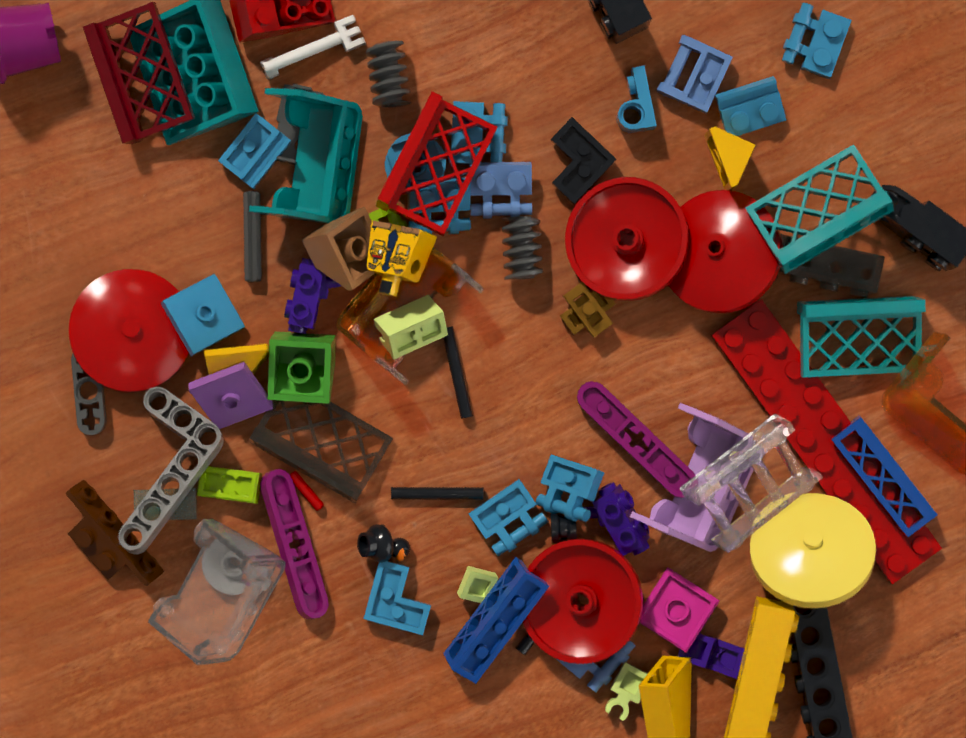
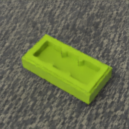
M208 466L199 478L197 496L258 504L262 473Z

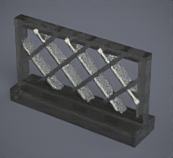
M273 400V409L266 411L249 438L251 444L355 504L393 440L391 436L332 402L329 404L303 402L301 405L286 408L284 401ZM280 402L282 410L275 411ZM316 405L326 407L330 420L312 424L308 407ZM305 409L309 425L291 429L287 413ZM332 411L341 417L333 418ZM284 414L287 431L274 433L265 428L271 417ZM344 420L353 423L356 435L339 439L335 423ZM331 424L335 441L318 445L314 428ZM359 427L367 432L360 434ZM310 429L314 446L304 449L296 446L293 433ZM289 435L291 442L284 439L282 436ZM374 435L384 441L379 452L366 455L362 438ZM358 439L362 456L345 460L341 443ZM337 445L341 461L332 464L322 461L319 449ZM316 450L317 457L308 452ZM375 457L369 467L367 459ZM363 460L366 474L361 482H358L349 476L346 464ZM342 466L344 473L334 467Z

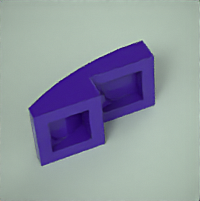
M700 633L689 651L686 653L680 649L678 657H691V662L694 665L737 679L744 648Z

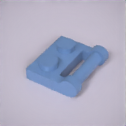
M682 35L678 43L680 48L664 82L659 83L656 91L706 114L733 57L689 36ZM691 51H695L700 56L684 90L681 91L675 88V85Z

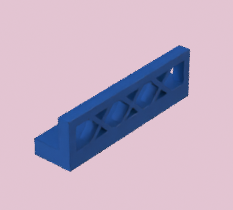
M860 415L831 439L907 537L937 516L934 509ZM856 430L863 439L861 452L848 451L841 443V440ZM866 444L874 454L865 453ZM852 455L860 456L859 464L852 457ZM864 457L878 458L882 464L880 477L867 475L863 471ZM885 469L889 472L892 478L884 477ZM871 480H879V488ZM883 481L895 482L901 488L899 501L885 499L882 495ZM904 493L911 502H903ZM890 504L898 505V513ZM902 507H916L923 517L908 528L901 519Z
M515 557L443 653L453 671L475 684L549 588L547 582L531 573L519 558Z

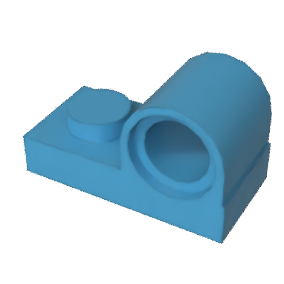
M645 66L633 67L631 76L627 77L629 94H635L636 99L623 103L616 116L618 126L627 133L653 130L657 126ZM628 109H634L639 113L640 121L636 124H629L624 120L623 113Z

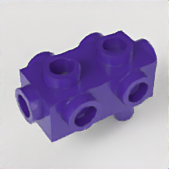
M302 258L299 270L293 269L290 287L295 288L293 300H287L284 317L289 318L288 331L306 334L307 329L314 330L320 299H328L329 289L341 287L336 281L326 277L324 273L315 268L311 259Z
M614 482L598 490L599 495L592 502L594 506L583 507L590 511L589 519L598 518L600 526L607 528L623 556L630 552L633 555H638L650 547L647 542L650 538L649 527L647 524L630 517L632 511L636 512L633 508L634 501L627 490L624 491L621 484L616 486Z

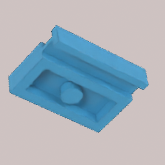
M774 76L715 95L724 131L735 136L786 121L780 93L777 88V81Z
M255 113L218 162L252 189H255L275 164L277 156H281L292 141Z

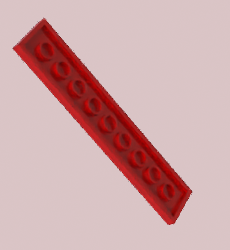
M762 299L711 335L824 493L849 503L866 518L875 537V563L890 584L896 583L942 549L926 525L907 537L831 440L849 426L851 422L818 377H801L800 351ZM854 430L843 438L841 443L848 451L861 452L863 439ZM866 444L865 453L874 454ZM852 455V457L859 464L860 456ZM864 457L863 471L867 475L880 477L882 464L877 458ZM885 470L884 477L891 478ZM871 480L879 488V480ZM883 481L882 495L885 499L899 501L900 489L895 482ZM904 496L903 502H908ZM890 504L898 513V505ZM902 507L901 519L908 528L921 519L913 507Z

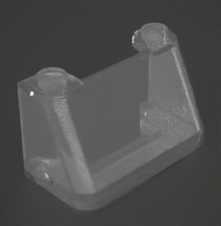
M202 519L194 530V543L201 550L177 595L162 597L155 603L153 613L148 620V623L197 665L227 662L239 653L284 572L286 564L276 553L215 519Z

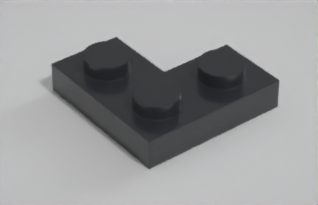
M573 117L551 138V141L572 160L552 184L570 202L575 204L616 161V158Z

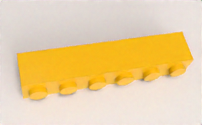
M756 596L723 738H771V733L767 732L769 722H774L777 715L778 703H774L776 692H782L785 674L781 673L783 662L788 663L791 656L792 644H788L790 632H796L799 615L795 614L793 605Z

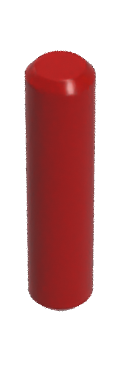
M293 471L290 476L295 487L316 511H319L324 507V503L299 473Z

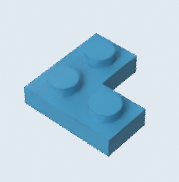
M390 561L379 562L363 619L423 635L431 605L402 597L410 567Z

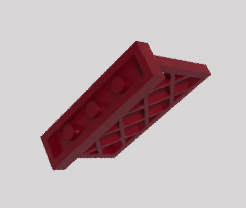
M150 2L102 22L83 26L123 144L133 145L143 141L144 138L195 119L155 2ZM150 11L153 24L149 33H146L135 26L140 15ZM131 19L130 24L124 22L126 20ZM116 24L127 27L121 44L111 39L108 27ZM133 31L146 37L140 53L126 47ZM155 32H157L159 38L154 37ZM152 40L160 43L163 49L159 62L145 56ZM124 51L137 56L131 73L123 70L120 65V59ZM143 60L156 66L150 82L136 76ZM165 61H167L169 68L164 66ZM162 69L171 73L173 78L169 91L155 85ZM124 75H126V76L129 77L128 80H127V82H126V79H125ZM134 80L148 86L141 102L133 99L130 94V88ZM153 89L167 95L160 111L146 105ZM172 98L181 102L185 115L174 119L165 114ZM134 104L139 106L137 111L135 109ZM144 109L158 116L153 127L143 131L140 117ZM163 118L168 120V122L161 124Z

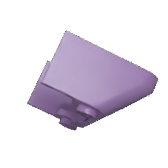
M680 403L678 409L694 416L688 426V437L690 442L697 445L688 467L696 475L697 487L688 497L678 498L674 496L673 501L668 499L660 500L653 506L650 518L633 511L630 517L712 552L723 541L760 457L762 443L759 438L717 417Z

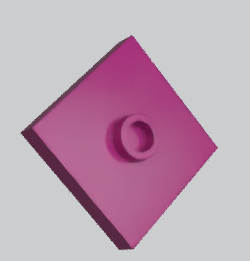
M667 567L643 605L640 623L687 653L720 600Z

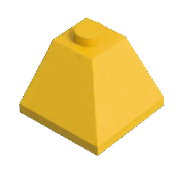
M269 344L204 350L208 374L210 375L245 362L254 375L269 356Z

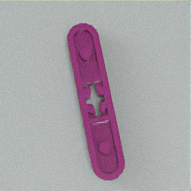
M591 381L586 382L580 387L577 394L579 406L670 494L678 498L690 496L695 491L697 478L693 471L602 384ZM624 428H628L636 435L642 432L644 434L642 441L649 448V452H646L639 445H636L634 448L631 447L629 443L632 439L624 431Z
M276 469L269 471L262 477L260 487L296 609L303 618H320L328 609V597L293 480L284 470ZM293 540H299L300 546L296 547V549H290L289 543Z

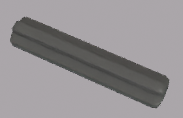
M247 191L243 194L244 276L247 282H259L262 279L261 214L249 212L250 205L261 206V198L259 192Z

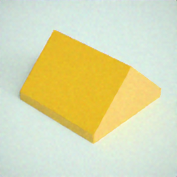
M710 128L704 135L724 190H732L738 185L755 144L720 128Z

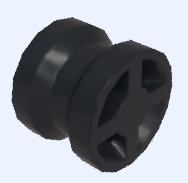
M550 514L552 544L577 539L576 521L566 519L565 516L560 517L558 514Z

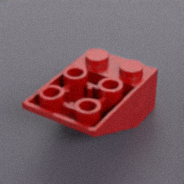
M229 0L239 42L267 39L336 22L331 0Z

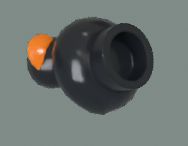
M384 524L373 525L366 532L358 536L357 547L362 557H370L375 562H386L392 556L398 561H403L410 553L409 542L404 538L393 540L390 531Z

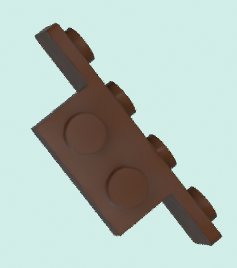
M82 480L66 492V496L85 516L67 534L107 580L125 565L133 571L145 586H148L164 573L156 559L146 550L140 554H131L124 549L118 539L119 531L124 524L117 517L116 513L100 498L96 490L85 480ZM133 533L127 536V545L135 546L140 543Z

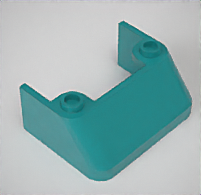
M265 88L266 95L286 99V120L290 125L300 128L292 188H279L274 194L272 207L250 205L249 212L326 224L350 213L363 119L360 106L354 102L300 89Z

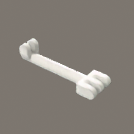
M354 15L334 22L336 33L275 58L270 57L260 61L267 80L278 76V69L341 43L346 52L366 44L364 37L354 41L350 38L361 33L359 26L349 30L346 29L347 25L356 22Z

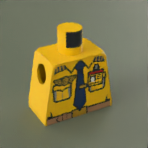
M372 220L366 267L368 271L382 276L378 292L397 297L401 280L417 283L426 266L437 236L421 229Z

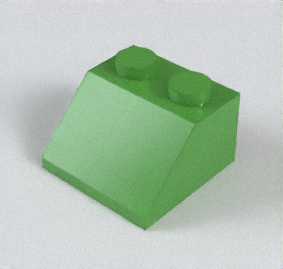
M275 331L269 339L268 400L329 404L335 369L336 335Z

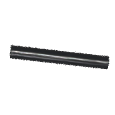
M453 326L447 327L448 335L443 337L460 417L461 419L472 417V409Z
M391 487V499L483 500L484 487Z

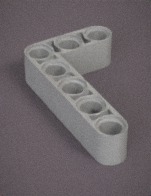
M153 387L146 392L143 401L145 408L154 419L186 442L119 531L118 539L120 544L131 554L143 553L150 546L224 444L223 435L216 424L162 387ZM164 397L167 399L164 408L160 410L151 408V403L155 398ZM188 414L192 417L191 423L184 428L176 426L177 418L180 415ZM206 432L217 434L215 442L211 445L201 443V437ZM187 457H196L198 464L194 469L185 470L182 468V463ZM168 482H178L179 490L176 494H164V487ZM149 507H159L161 514L156 520L149 521L145 518V513ZM131 532H141L142 539L138 545H127V536Z

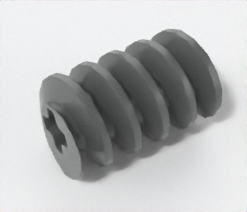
M404 41L382 42L366 50V55L374 58L368 62V68L376 70L369 75V80L377 82L370 88L372 93L378 94V96L372 99V104L375 106L391 108L411 104L410 101L402 100V96L410 93V89L401 88V84L409 81V78L399 76V72L407 69V65L399 64L397 61L406 56L405 53L396 51V48L403 45Z
M531 216L501 218L504 221L510 222L509 225L502 227V232L511 234L510 237L502 240V244L511 247V249L503 252V256L512 259L511 262L504 264V269L513 271L512 274L505 276L504 280L532 279L536 275L543 273V269L534 266L535 263L542 260V257L533 254V251L542 248V244L533 242L534 238L541 236V232L532 230L533 226L541 223L540 220Z

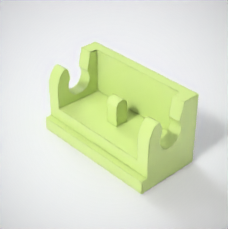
M429 295L374 318L375 326L383 335L379 339L394 360L448 335L444 312Z

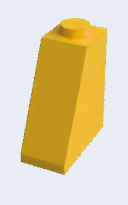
M662 656L638 685L648 738H690L691 657Z

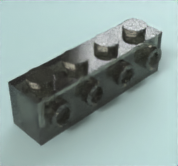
M781 234L782 245L785 247L791 243L792 236ZM833 246L786 274L780 267L778 274L790 276L789 282L808 285L809 280L820 283V289L838 292V287L850 289L849 295L868 298V294H875L878 291L885 256Z

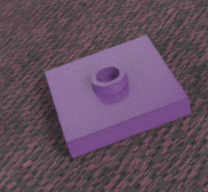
M245 362L189 382L190 393L209 419L219 429L273 409V401L268 400V394Z

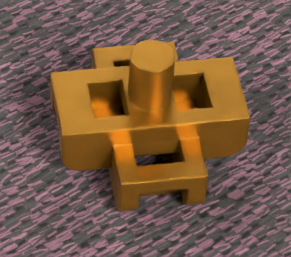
M583 282L563 295L571 308L561 314L560 317L573 335L586 327L594 338L613 324L605 313L616 304L613 299L602 296L606 301L605 303L598 293L590 292Z

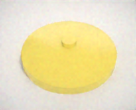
M799 494L775 503L762 514L751 535L750 559L757 579L773 596L798 607L824 608L846 601L859 592L866 584L875 564V537L866 518L849 503L826 494Z

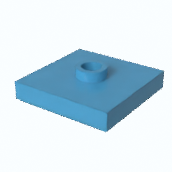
M215 274L161 302L163 309L190 356L203 351L245 327Z

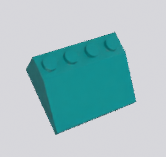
M189 0L160 14L195 116L194 120L163 131L167 145H172L229 125L259 112L220 0ZM151 18L135 27L149 33L153 20ZM133 31L130 41L134 51L140 53L146 37ZM155 32L154 37L159 38L157 32ZM152 40L145 56L159 62L163 53L161 44ZM143 60L140 69L144 80L150 82L156 66ZM165 61L164 66L169 68L167 61ZM162 69L155 85L169 91L173 82L171 73ZM153 89L150 98L154 109L160 111L167 95ZM172 98L165 114L174 119L185 115L181 102ZM163 118L161 124L168 122V120Z

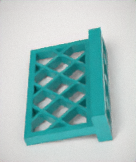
M853 144L747 206L746 211L778 260L781 269L786 274L893 211V203ZM853 156L858 164L856 174L838 172L840 162ZM861 170L866 177L860 176ZM820 174L832 176L828 191L811 188L813 178ZM836 178L853 181L850 196L833 192ZM858 182L871 185L876 194L867 199L854 197ZM792 190L805 192L801 207L784 204L786 194ZM809 193L826 197L822 212L806 208ZM830 199L847 201L846 211L840 215L827 213ZM765 206L778 208L774 223L760 220L756 211ZM782 209L799 213L795 227L778 224ZM803 215L821 217L818 228L812 231L800 229ZM765 227L772 228L771 234L768 233ZM781 230L794 233L791 243L779 250L774 242L776 231ZM798 234L804 235L801 238L797 239Z
M917 296L797 301V314L800 315L801 377L921 372L922 312H926V299ZM913 317V329L904 337L895 326L902 318ZM886 318L894 319L891 322H889ZM865 319L861 324L857 321ZM873 319H880L887 327L875 339L865 328ZM844 320H850L857 327L847 340L836 331L837 327ZM826 321H835V322H834L832 325H830V324H829L828 322H826ZM809 322H821L827 328L826 332L817 341L809 336ZM892 330L902 341L889 353L880 342ZM863 332L872 343L860 355L850 344ZM831 334L843 343L832 356L821 347ZM906 345L913 351V364L902 365L895 359L897 354ZM878 347L887 357L879 366H872L865 359ZM848 348L857 359L849 368H842L835 360ZM818 349L828 360L820 369L809 370V358ZM891 361L895 364L887 366ZM861 363H863L866 367H858V366H859ZM832 364L836 367L828 369Z

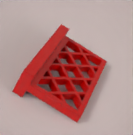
M432 91L377 199L376 207L386 212L390 210L444 237L498 127L442 100L443 96ZM444 110L455 115L460 126L443 131L440 118ZM437 126L439 133L433 134ZM478 126L488 131L484 141L471 145L466 129ZM462 131L467 146L451 151L446 136ZM441 138L446 153L430 158L426 147L428 142ZM480 148L477 156H475L474 149ZM469 151L473 162L471 168L458 171L453 156ZM424 153L425 160L419 161ZM448 158L453 173L437 178L432 163ZM428 164L433 180L416 184L413 176L415 168ZM466 174H467V176H466V178H465V180H464V182H463V184H462V181H461L460 176H463V175H466ZM456 178L460 189L458 194L444 198L439 183ZM410 179L412 186L405 188ZM435 185L440 200L424 205L419 189ZM414 191L420 207L407 210L397 205L401 195ZM454 201L449 210L447 203ZM440 205L443 206L446 218L442 226L429 220L426 212L427 209ZM422 212L423 217L415 213Z

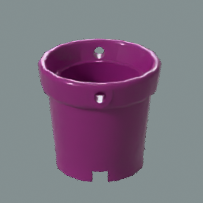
M49 3L0 7V84H4L9 76L61 62Z

